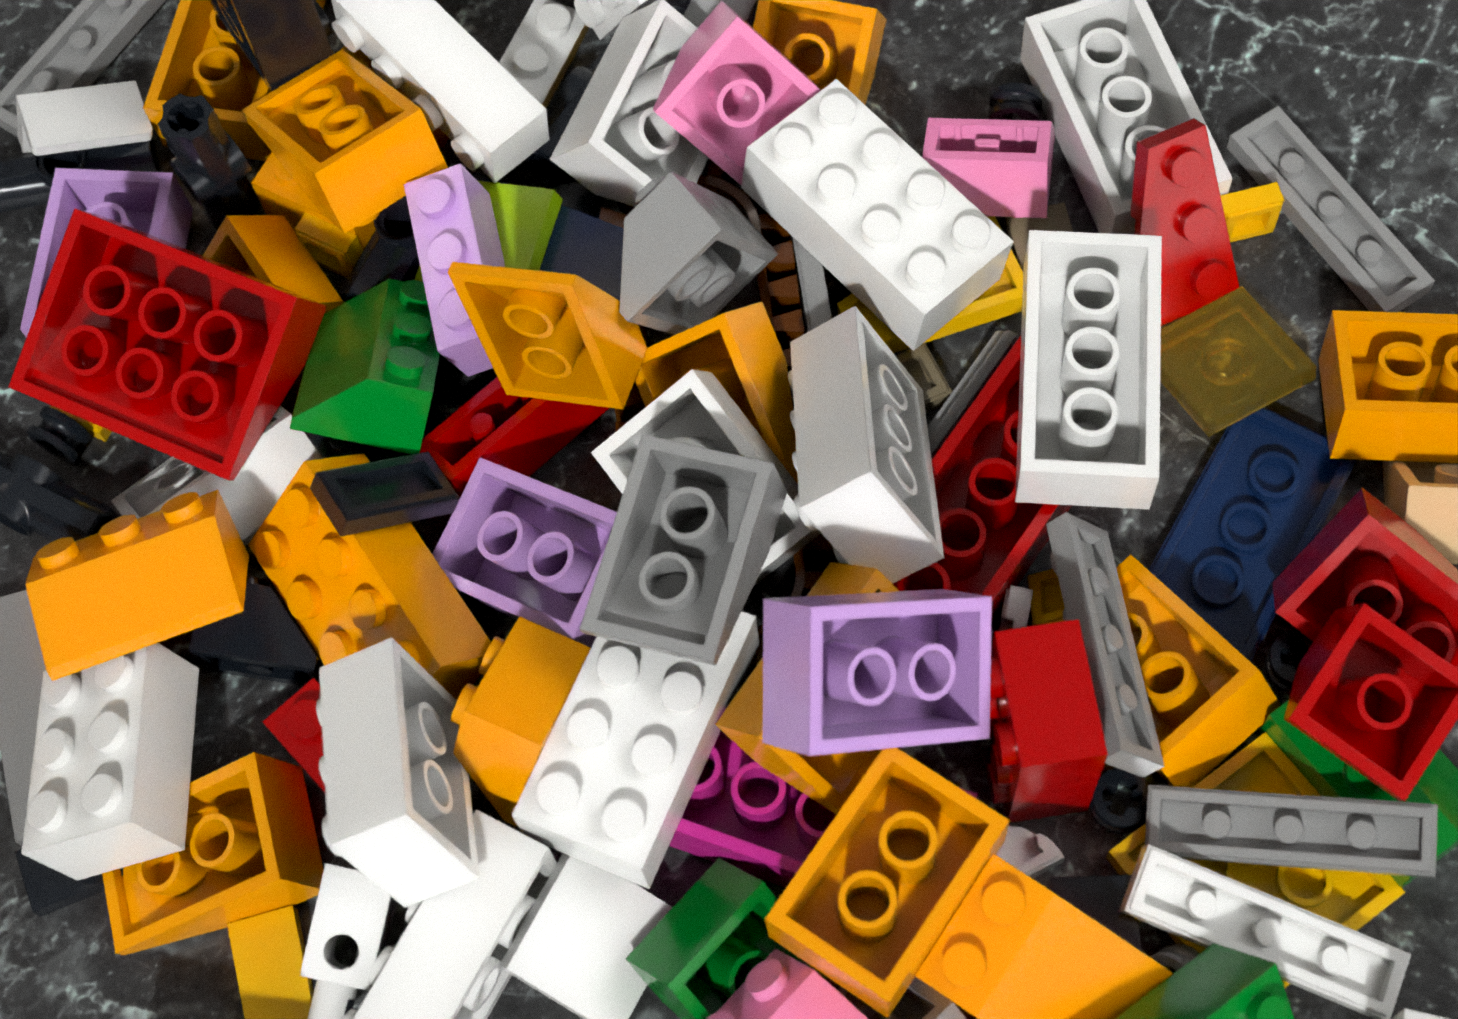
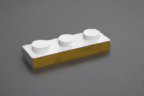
M534 0L499 63L547 108L589 27L579 18L576 9L552 0Z

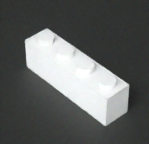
M331 0L336 18L332 23V27L340 41L354 53L360 49L372 61L371 65L377 76L397 90L399 88L414 104L420 107L430 130L435 131L439 127L452 140L451 146L455 154L470 170L475 171L477 168H480L496 183L550 140L547 109L435 0Z

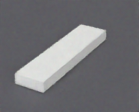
M1149 844L1142 846L1119 910L1123 914L1204 948L1215 943L1275 962L1283 981L1374 1019L1391 1018L1411 957L1410 953Z

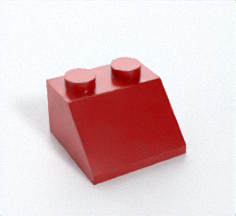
M1365 603L1335 609L1298 665L1284 720L1397 800L1406 801L1458 720V669Z

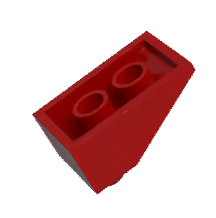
M1361 488L1272 582L1275 612L1314 642L1335 609L1365 603L1458 669V569L1417 530L1364 488Z

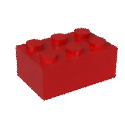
M1079 619L994 632L991 649L990 739L992 738L990 754L992 763L987 764V778L993 804L1004 803L1007 819L1010 820L1009 823L1087 811L1107 759L1108 752Z

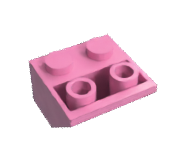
M928 118L922 158L983 214L995 217L1047 218L1055 140V128L1052 121Z

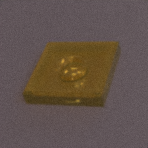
M1243 286L1161 329L1160 382L1208 437L1316 380L1317 366Z

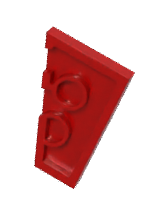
M1193 118L1138 141L1130 216L1136 220L1134 235L1162 236V326L1240 292L1206 125Z

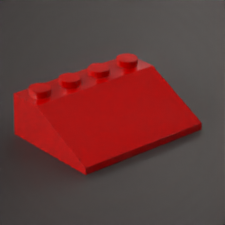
M74 208L8 387L221 478L234 481L305 366L327 306L112 219Z

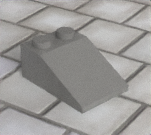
M642 434L581 622V632L716 666L769 554L785 501L787 489L774 463Z

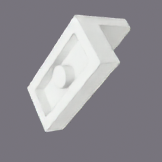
M136 80L16 95L17 136L23 153L32 152L36 156L149 141L152 139V126L143 109L144 103Z

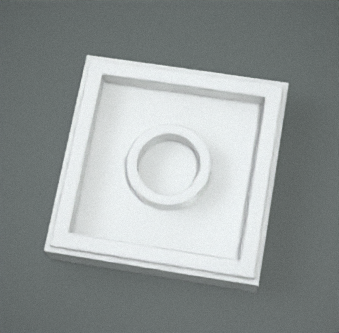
M563 853L501 961L499 968L583 1019H629L647 984L625 958L673 907L634 882Z

